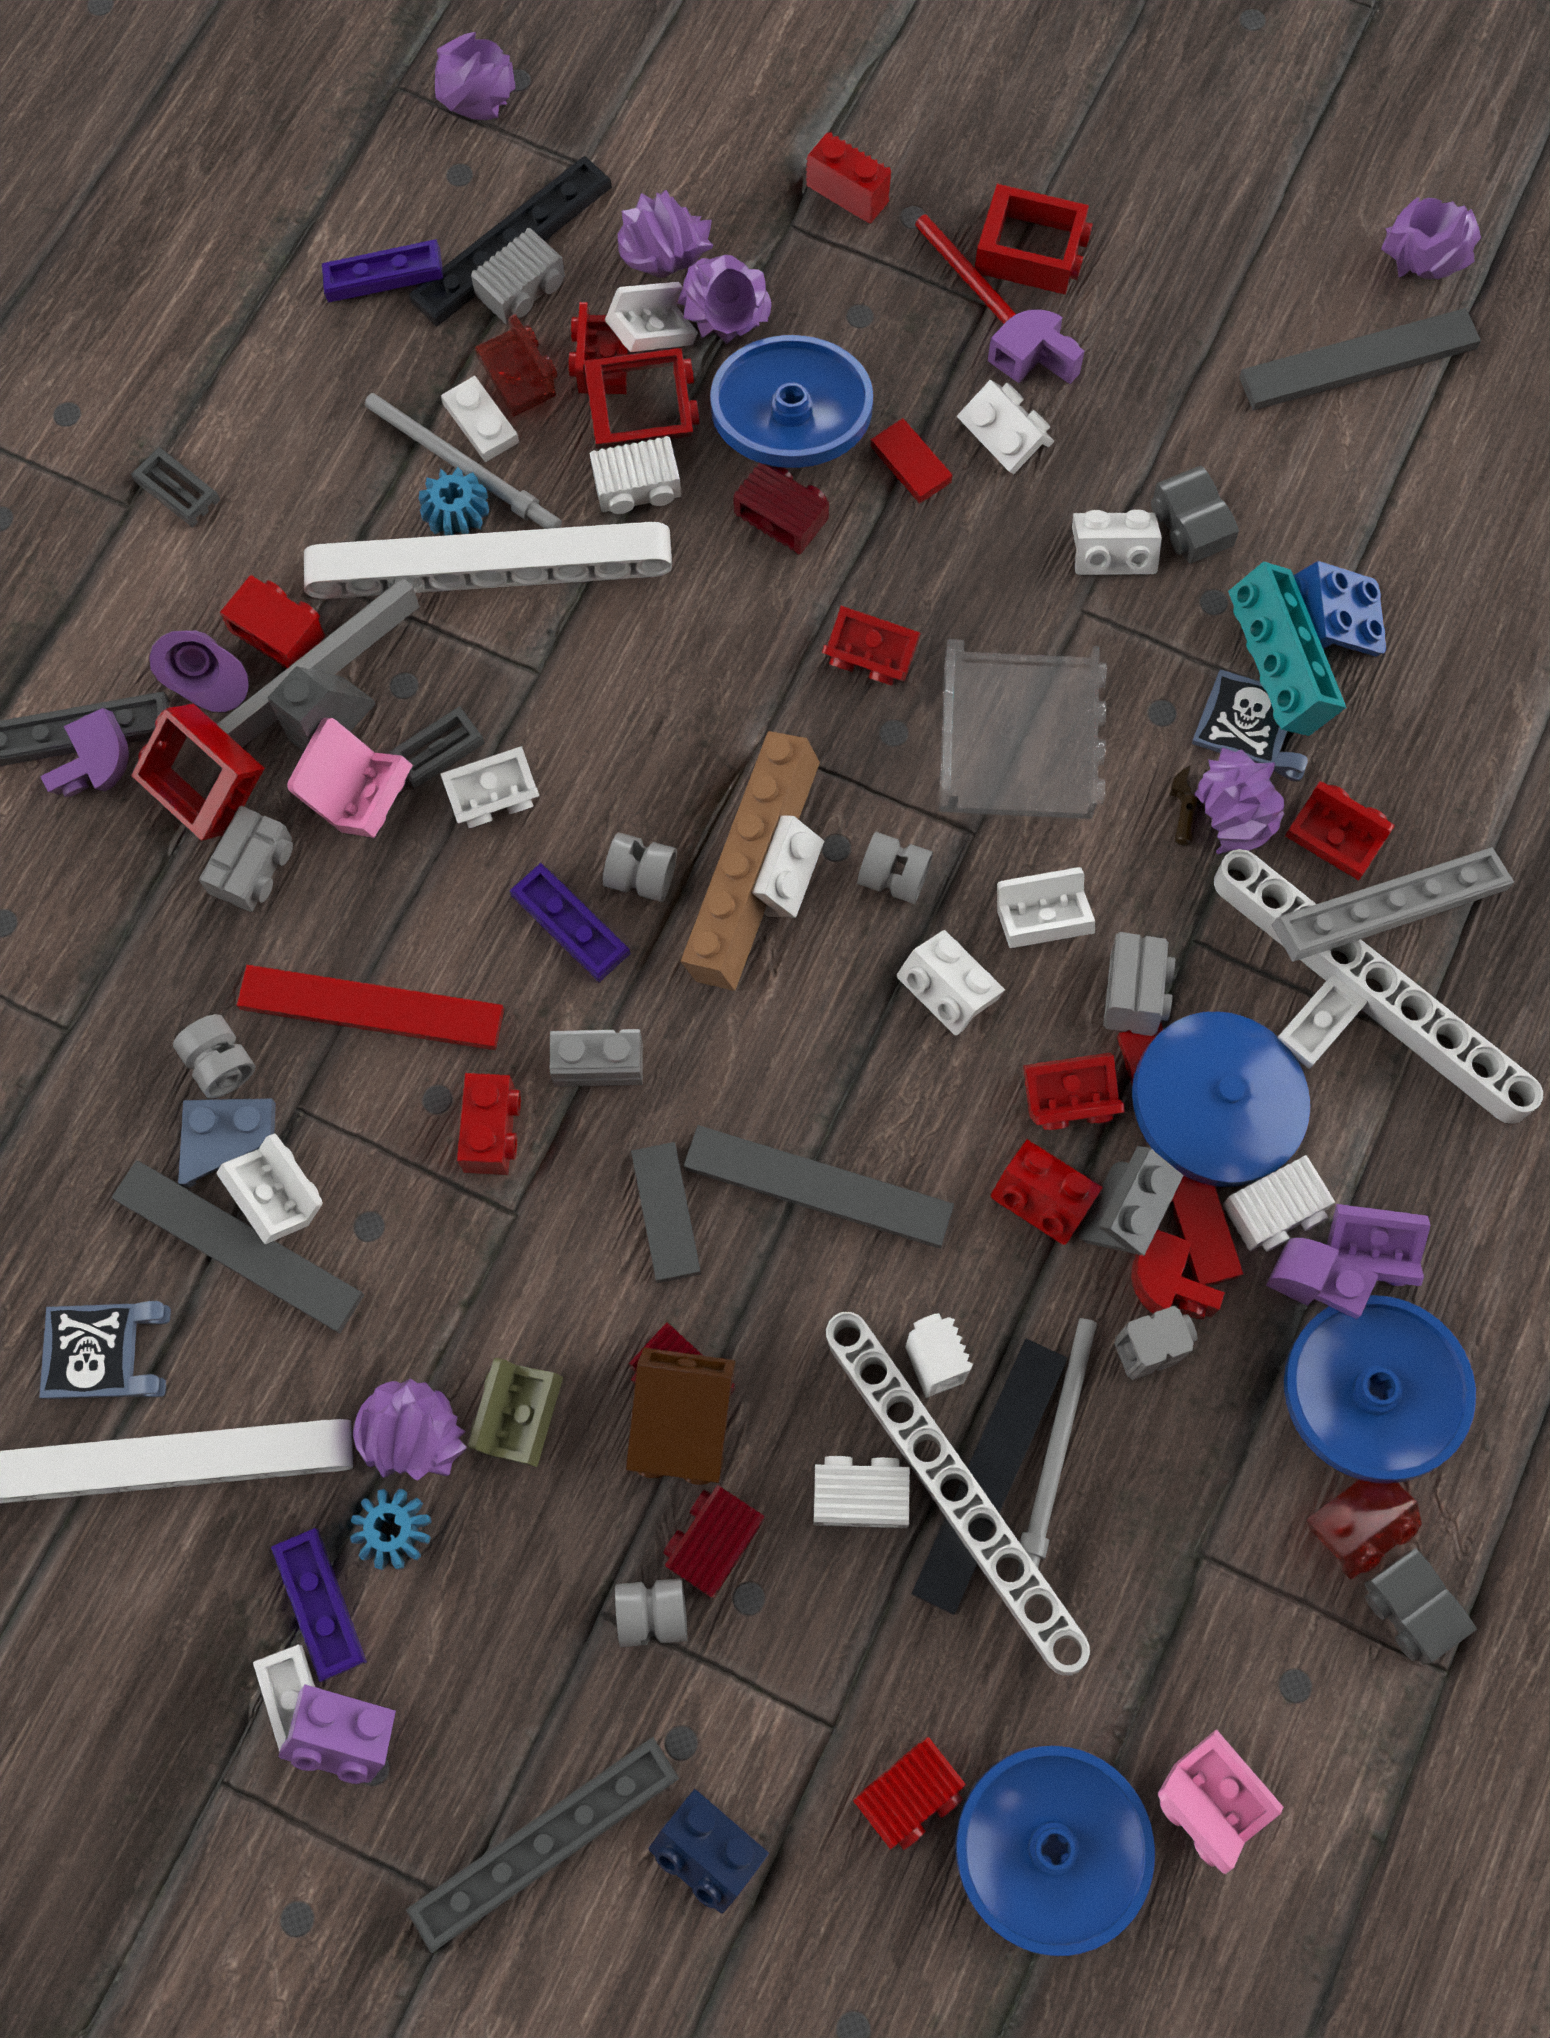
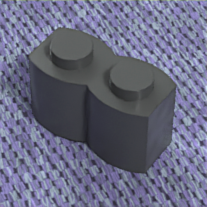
M1200 465L1156 484L1154 496L1151 499L1152 511L1156 514L1157 520L1159 522L1164 521L1171 530L1170 541L1178 555L1182 554L1191 564L1235 545L1239 533L1237 523L1228 506L1219 497L1212 478L1203 466Z
M1416 1548L1406 1552L1363 1583L1369 1592L1365 1596L1368 1605L1380 1619L1388 1618L1394 1624L1399 1633L1395 1636V1640L1404 1654L1412 1661L1418 1658L1423 1665L1432 1663L1477 1630L1466 1611L1446 1589L1436 1571Z

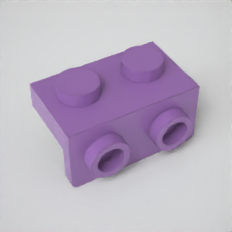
M1336 1204L1327 1245L1340 1250L1338 1256L1379 1275L1377 1281H1385L1394 1286H1404L1406 1284L1421 1286L1424 1279L1421 1260L1431 1225L1426 1215Z
M304 1684L298 1693L288 1738L282 1744L278 1757L291 1761L294 1767L301 1770L314 1771L319 1769L337 1774L340 1780L347 1783H369L385 1765L396 1711Z

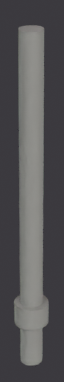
M375 393L367 396L365 407L453 467H459L465 475L473 472L478 478L479 484H483V487L511 505L512 512L524 520H533L545 529L561 527L562 520L540 506L539 500L525 490L519 492Z
M1080 1318L1028 1531L1027 1533L1022 1532L1020 1544L1037 1568L1040 1559H1045L1050 1540L1045 1537L1097 1326L1096 1322ZM1021 1563L1019 1564L1015 1581H1018L1024 1574Z

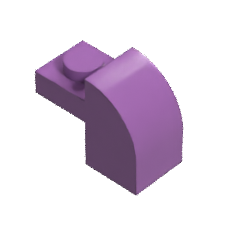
M1027 310L1011 317L992 336L988 362L1018 383L1039 362L1071 384L1080 374L1085 351L1079 347L1074 339L1060 334L1063 317L1046 310Z
M101 708L64 726L79 758L40 776L48 792L58 795L63 793L64 797H70L86 790L89 787L87 784L89 780H91L95 789L107 791L123 776L129 757L127 741L113 712Z
M1291 1238L1283 1247L1266 1286L1307 1306L1313 1299H1316L1348 1316L1358 1319L1365 1308L1379 1275L1338 1256L1340 1250L1310 1239Z

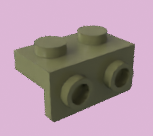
M494 1358L490 1372L485 1378L484 1393L477 1416L471 1425L468 1447L492 1458L537 1467L563 1377L554 1372L519 1366L505 1359Z

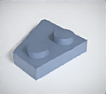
M183 1100L178 1184L184 1188H190L197 1184L196 1180L218 1170L222 1163L258 1150L264 1139L274 1134L276 1109L274 1100Z

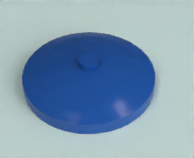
M801 335L773 336L752 342L730 355L717 370L710 392L712 420L723 440L741 455L756 462L776 467H809L831 461L843 455L854 447L866 433L873 411V388L868 373L861 363L849 352L833 343Z
M1202 1012L1183 1017L1167 1026L1154 1038L1143 1052L1137 1064L1133 1079L1132 1099L1140 1130L1150 1147L1189 1179L1220 1187L1242 1186L1261 1180L1275 1172L1293 1156L1300 1146L1308 1127L1310 1116L1309 1089L1296 1057L1272 1031L1244 1016L1227 1012Z
M1370 1295L1358 1319L1330 1306L1317 1314L1298 1335L1290 1350L1285 1366L1284 1393L1286 1405L1292 1422L1303 1441L1329 1466L1350 1477L1363 1481L1398 1483L1413 1480L1433 1471L1456 1452L1468 1434L1473 1421L1476 1405V1386L1473 1371L1464 1349L1457 1338L1439 1319L1421 1307L1398 1298Z
M1038 1746L1015 1752L1003 1758L986 1771L974 1785L963 1805L958 1821L956 1861L962 1885L970 1902L982 1919L996 1933L1014 1945L1034 1953L1051 1956H1070L1094 1950L1118 1936L1136 1917L1144 1904L1151 1886L1155 1866V1845L1151 1823L1141 1799L1129 1782L1115 1768L1104 1760L1079 1749L1063 1746Z

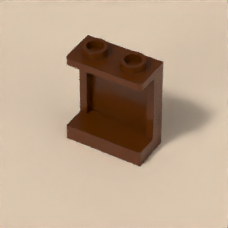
M643 1348L637 1364L626 1470L637 1471L639 1475L646 1478H660L664 1475L679 1477L695 1485H704L710 1482L719 1483L724 1460V1443L736 1360Z

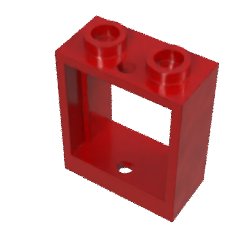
M997 184L978 244L975 269L981 275L1066 295L1070 279L1078 280L1084 256L1077 255L1079 246L1087 248L1093 226V223L1086 222L1089 205ZM1007 217L1071 232L1063 260L999 245Z
M682 348L584 361L596 449L616 447L617 445L623 446L625 444L631 445L633 442L638 444L641 441L647 442L649 439H662L665 436L670 437V439L691 437L693 435L692 426L700 425L697 400L689 401L687 384L694 383L691 358L683 359ZM673 366L680 425L611 434L602 375Z
M194 703L166 708L155 721L156 728L148 743L140 750L138 754L139 761L131 776L201 841L222 836L239 806H245L265 768ZM187 736L223 768L206 800L171 768Z

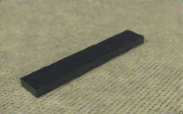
M583 156L442 267L443 279L424 282L409 293L411 303L436 327L476 296L471 278L473 270L483 266L485 261H489L491 256L496 255L497 251L501 252L503 247H507L508 243L513 242L515 237L525 233L527 228H531L546 241L612 188L611 179L586 156Z
M1025 1338L967 1467L998 1513H1000L1067 1361V1357ZM961 1481L952 1502H958L967 1495L968 1488L963 1481ZM946 1517L911 1595L951 1615H955L977 1562ZM977 1518L970 1523L968 1531L974 1540L986 1542L994 1524L986 1518Z

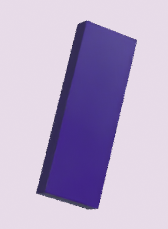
M437 239L322 263L325 297L329 303L443 279L441 252Z
M542 863L537 865L510 890L511 896L599 983L631 954L630 949Z
M316 1528L272 1546V1552L319 1682H324L367 1663L319 1530Z

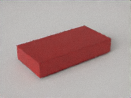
M904 418L871 439L870 447L919 504L952 483L953 475Z

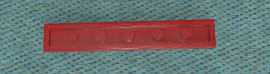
M247 964L236 1005L243 1011L495 1051L505 1010L501 1004Z
M1161 1022L1157 1033L1153 1036L1132 1033L1131 1030L1120 1032L1117 1035L1132 1086L1136 1067L1143 1052L1163 1030ZM1183 1175L1170 1205L1181 1238L1193 1242L1188 1255V1261L1195 1282L1210 1286L1240 1278L1243 1275V1271L1215 1186L1197 1182Z

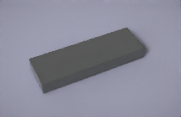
M675 1142L631 1150L656 1282L662 1283L701 1275Z

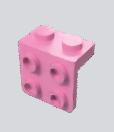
M323 718L289 778L287 787L293 795L341 833L375 838L378 830L383 826L386 815L397 794L402 790L405 779L413 765L403 756L374 753L337 720Z
M1217 1729L1173 1765L1158 1792L1160 1806L1166 1817L1174 1825L1182 1826L1194 1840V1846L1199 1856L1209 1866H1216L1223 1874H1227L1235 1867L1245 1842L1278 1817L1284 1808Z

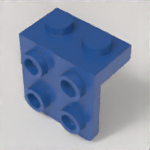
M1321 561L1313 563L1294 575L1323 649L1331 644H1335L1372 656H1379L1385 653L1386 642L1380 600L1381 593L1375 579Z

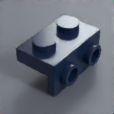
M695 1788L648 1847L663 1870L669 1874L677 1875L693 1889L694 1895L702 1904L709 1908H715L722 1914L738 1897L769 1855L767 1850Z

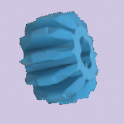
M457 467L452 475H447L445 471L440 469L438 480L426 478L425 485L427 489L419 491L420 514L422 520L425 523H429L430 530L435 535L444 531L445 536L454 535L455 532L469 534L468 528L470 527L481 530L483 524L481 518L488 516L489 513L488 502H486L488 495L486 488L483 487V484H479L478 478L473 472L463 476L462 470Z
M381 1489L378 1490L377 1494L378 1506L367 1498L361 1501L362 1507L369 1513L366 1518L359 1515L352 1516L351 1522L363 1527V1531L354 1533L350 1536V1539L354 1544L366 1543L358 1555L362 1560L367 1561L376 1554L374 1560L375 1568L384 1570L391 1557L394 1568L400 1570L404 1568L405 1564L404 1552L414 1560H418L421 1557L420 1552L413 1546L416 1540L424 1544L430 1542L431 1537L423 1532H418V1528L430 1524L431 1517L427 1514L415 1516L421 1509L423 1502L415 1498L406 1504L407 1492L405 1490L398 1489L391 1502L388 1491ZM395 1517L394 1523L401 1527V1531L398 1537L390 1535L392 1541L387 1542L388 1536L381 1532V1528L384 1522L391 1524L390 1518Z

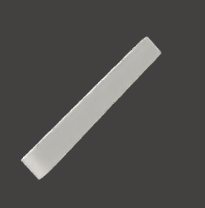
M641 522L316 544L304 550V592L318 599L378 596L403 578L411 584L415 593L657 577L669 573L672 569L670 529L667 525L659 522Z
M1237 849L1229 852L1224 857L1214 877V886L1218 894L1282 946L1283 944L1272 927L1275 919L1316 905L1315 902L1247 850ZM1234 869L1242 872L1246 880L1237 881L1229 875L1228 870ZM1268 896L1276 899L1280 908L1275 909L1266 906L1262 897ZM1361 939L1300 959L1324 980L1327 981L1334 974L1367 1001L1362 1008L1365 1013L1497 1119L1504 1123H1517L1540 1106L1543 1100V1090L1541 1084L1532 1075ZM1331 951L1343 953L1349 963H1338L1333 959ZM1370 978L1378 981L1382 985L1383 992L1371 990L1366 983V979ZM1401 1006L1412 1008L1416 1012L1418 1020L1406 1018L1402 1013ZM1442 1034L1447 1036L1453 1044V1049H1446L1441 1046L1436 1035ZM1472 1062L1482 1064L1487 1069L1488 1078L1477 1075L1472 1067ZM1508 1091L1518 1093L1524 1101V1107L1515 1105L1510 1100Z
M852 1312L836 1314L829 1321L826 1328L828 1345L836 1360L1047 1665L1060 1675L1078 1673L1085 1666L1090 1655V1647L1085 1635L865 1321L859 1315ZM845 1327L855 1328L861 1334L856 1344L846 1347L839 1345L835 1341V1337ZM871 1364H878L887 1371V1375L881 1383L871 1385L862 1380L861 1374L863 1370ZM897 1402H905L913 1408L914 1413L912 1417L904 1423L893 1422L887 1415L889 1408ZM924 1440L935 1442L941 1449L939 1456L931 1462L920 1461L914 1454V1449L919 1442ZM950 1479H959L968 1488L967 1495L958 1502L947 1500L941 1493L942 1485ZM977 1518H986L995 1526V1535L986 1542L974 1540L969 1534V1525ZM1014 1558L1021 1563L1024 1574L1018 1581L1006 1582L998 1576L996 1566L1002 1559ZM1042 1598L1049 1603L1052 1609V1616L1047 1622L1034 1623L1027 1618L1024 1606L1030 1599ZM1060 1639L1073 1640L1080 1649L1079 1661L1073 1665L1061 1664L1053 1654L1054 1644Z
M320 1420L0 1451V1504L353 1469L351 1420Z

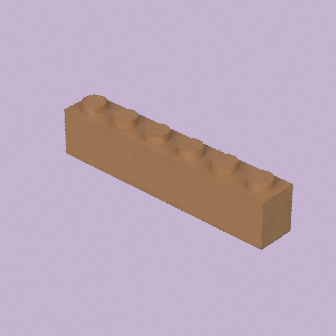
M771 731L767 732L680 961L696 982L735 991L767 907V904L752 894L754 885L780 817L795 816L799 820L820 764L807 738Z

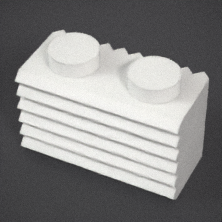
M668 436L662 439H649L647 442L641 441L638 444L633 442L631 445L625 444L622 447L617 445L615 448L609 447L606 450L600 449L599 451L593 450L590 452L601 512L611 511L615 514H623L631 511L637 505L651 503L655 506H663L671 503L674 498L681 497L680 478L671 440Z
M1305 1155L1230 1195L1222 1205L1236 1227L1237 1232L1241 1235L1242 1241L1246 1243L1247 1249L1252 1251L1262 1245L1265 1251L1268 1252L1288 1241L1290 1238L1286 1232L1301 1224L1304 1231H1307L1328 1219L1329 1217L1325 1211L1335 1201L1309 1158Z
M939 1313L915 1322V1329L909 1333L905 1346L926 1398L964 1384L973 1363L967 1361L969 1354L964 1353L966 1346L960 1344L962 1337L956 1335L959 1328L953 1326L955 1319L950 1317L941 1319Z
M825 1457L824 1465L815 1464L813 1525L907 1528L909 1525L910 1467H899V1459L872 1458L871 1466H853L852 1457Z

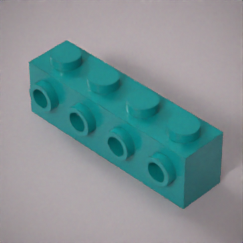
M1263 561L1228 591L1234 606L1233 612L1245 634L1247 649L1255 660L1260 673V683L1268 694L1274 710L1273 717L1276 723L1280 726L1281 730L1310 736L1347 707L1291 569Z

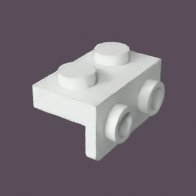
M679 282L619 287L605 318L606 323L630 352L693 345L698 334L692 324L683 318V313L677 307L678 298L683 288Z
M989 380L957 417L1010 473L1015 474L1042 444L1047 447L1053 444L1054 440L1046 433L1050 425L1036 411L1033 410L1028 414L1019 405L1024 398L1009 383L1002 387Z
M1101 510L1073 513L1072 530L1076 545V574L1157 573L1162 537L1155 513H1148L1143 510H1130L1127 513H1106Z
M522 746L440 773L457 823L466 821L468 828L492 821L491 812L506 807L509 814L533 807L531 799L540 796Z
M795 816L780 817L752 891L753 895L767 904L764 915L769 917L796 918L824 844L822 838Z
M1077 867L1009 879L997 883V910L1009 948L1095 933V919L1084 893V873L1082 868Z
M945 930L915 948L897 973V978L954 1035L960 1034L973 1017L996 1002L1005 991Z
M275 1133L267 1136L258 1150L222 1163L216 1173L264 1244L309 1226L323 1204L315 1185L306 1178L295 1162L290 1149L284 1146Z

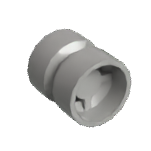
M618 832L611 843L606 858L603 886L626 893L632 888H636L640 897L663 902L674 875L677 849L656 842L646 847L641 838Z
M875 832L863 859L857 884L879 892L886 887L890 888L893 897L915 904L925 882L932 861L933 851L913 844L902 848L899 839ZM897 862L905 865L902 876L893 874Z
M218 1014L203 1017L190 1024L178 1034L173 1042V1047L185 1066L189 1069H194L192 1076L207 1098L221 1097L234 1091L253 1075L256 1068L242 1045L234 1044L236 1041L235 1034L222 1015Z
M682 1578L656 1580L652 1589H647L642 1582L615 1585L616 1621L620 1647L647 1645L652 1636H655L661 1644L687 1641L686 1604Z

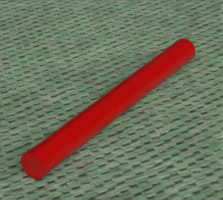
M924 214L919 217L915 223L917 229L996 317L1005 324L1011 317L1016 315L928 215Z

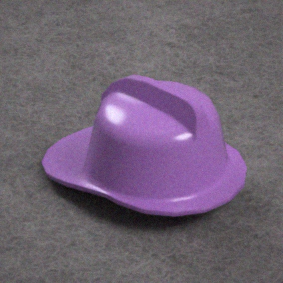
M196 630L172 631L161 636L152 646L149 656L150 667L157 680L197 706L211 712H227L237 708L245 700L249 683L248 675L242 663L231 653L218 646L215 640L207 634Z

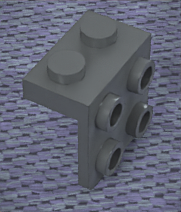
M1137 1146L1129 1163L1117 1162L1111 1167L1102 1185L1103 1188L1095 1199L1079 1232L1080 1239L1087 1244L1144 1256L1183 1175L1151 1148Z

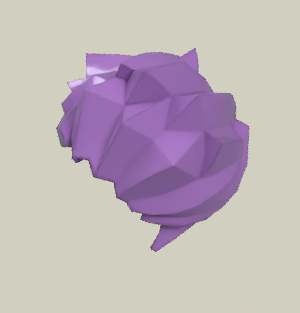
M476 32L467 33L437 49L439 58L435 68L436 99L450 111L471 119L490 120L498 118L499 106L506 105V100L509 98L510 93L516 89L512 62H509L510 56L503 54V50L490 40L475 39Z
M667 190L661 194L657 193L654 199L641 193L634 209L622 211L623 226L618 233V249L623 261L632 269L649 273L658 278H665L673 274V272L693 265L704 252L713 247V244L708 240L712 219L700 221L701 216H691L686 207H680L673 197L670 198Z
M1417 197L1400 215H1397V219L1392 227L1385 228L1387 234L1381 250L1396 260L1399 277H1402L1410 270L1424 279L1448 277L1474 262V246L1481 239L1479 227L1472 209L1467 211L1465 205L1457 207L1453 201L1441 203V200L1435 198H1426L1419 201L1420 198Z
M722 255L712 259L701 258L688 267L683 288L677 302L678 304L685 305L683 318L697 323L702 338L715 332L726 344L737 334L741 336L751 329L758 327L759 322H768L771 311V299L766 291L764 274L760 270L749 269L746 264L731 255Z
M1222 747L1219 761L1208 759L1210 770L1204 773L1203 778L1198 784L1195 796L1202 803L1205 802V814L1212 818V827L1219 831L1217 838L1222 846L1216 850V853L1220 854L1237 849L1250 851L1265 844L1278 831L1280 821L1284 815L1282 811L1284 809V799L1269 780L1273 773L1275 762L1255 763L1242 749L1234 752Z
M410 1378L403 1383L391 1381L375 1388L373 1395L368 1397L361 1405L356 1417L353 1431L356 1449L367 1466H376L383 1478L393 1474L395 1471L399 1474L406 1472L417 1481L428 1472L448 1476L450 1475L453 1461L467 1449L459 1440L465 1431L456 1425L458 1416L453 1415L448 1399L442 1392L437 1390L434 1392L426 1382L417 1383Z

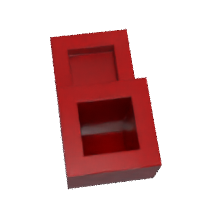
M1160 1230L1156 1231L1145 1255L1136 1254L1133 1261L1131 1278L1138 1299L1153 1314L1171 1307L1173 1303L1179 1305L1178 1309H1180L1182 1314H1188L1191 1318L1203 1320L1205 1316L1212 1318L1220 1310L1225 1292L1182 1277L1181 1275L1193 1242Z

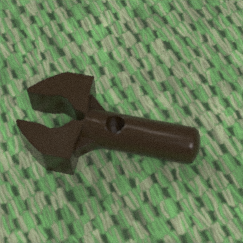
M1191 766L1184 768L1174 777L1169 794L1170 796L1178 797L1182 803L1175 835V842L1181 846H1188L1192 843L1198 806L1202 804L1198 797L1191 793V788L1187 784Z

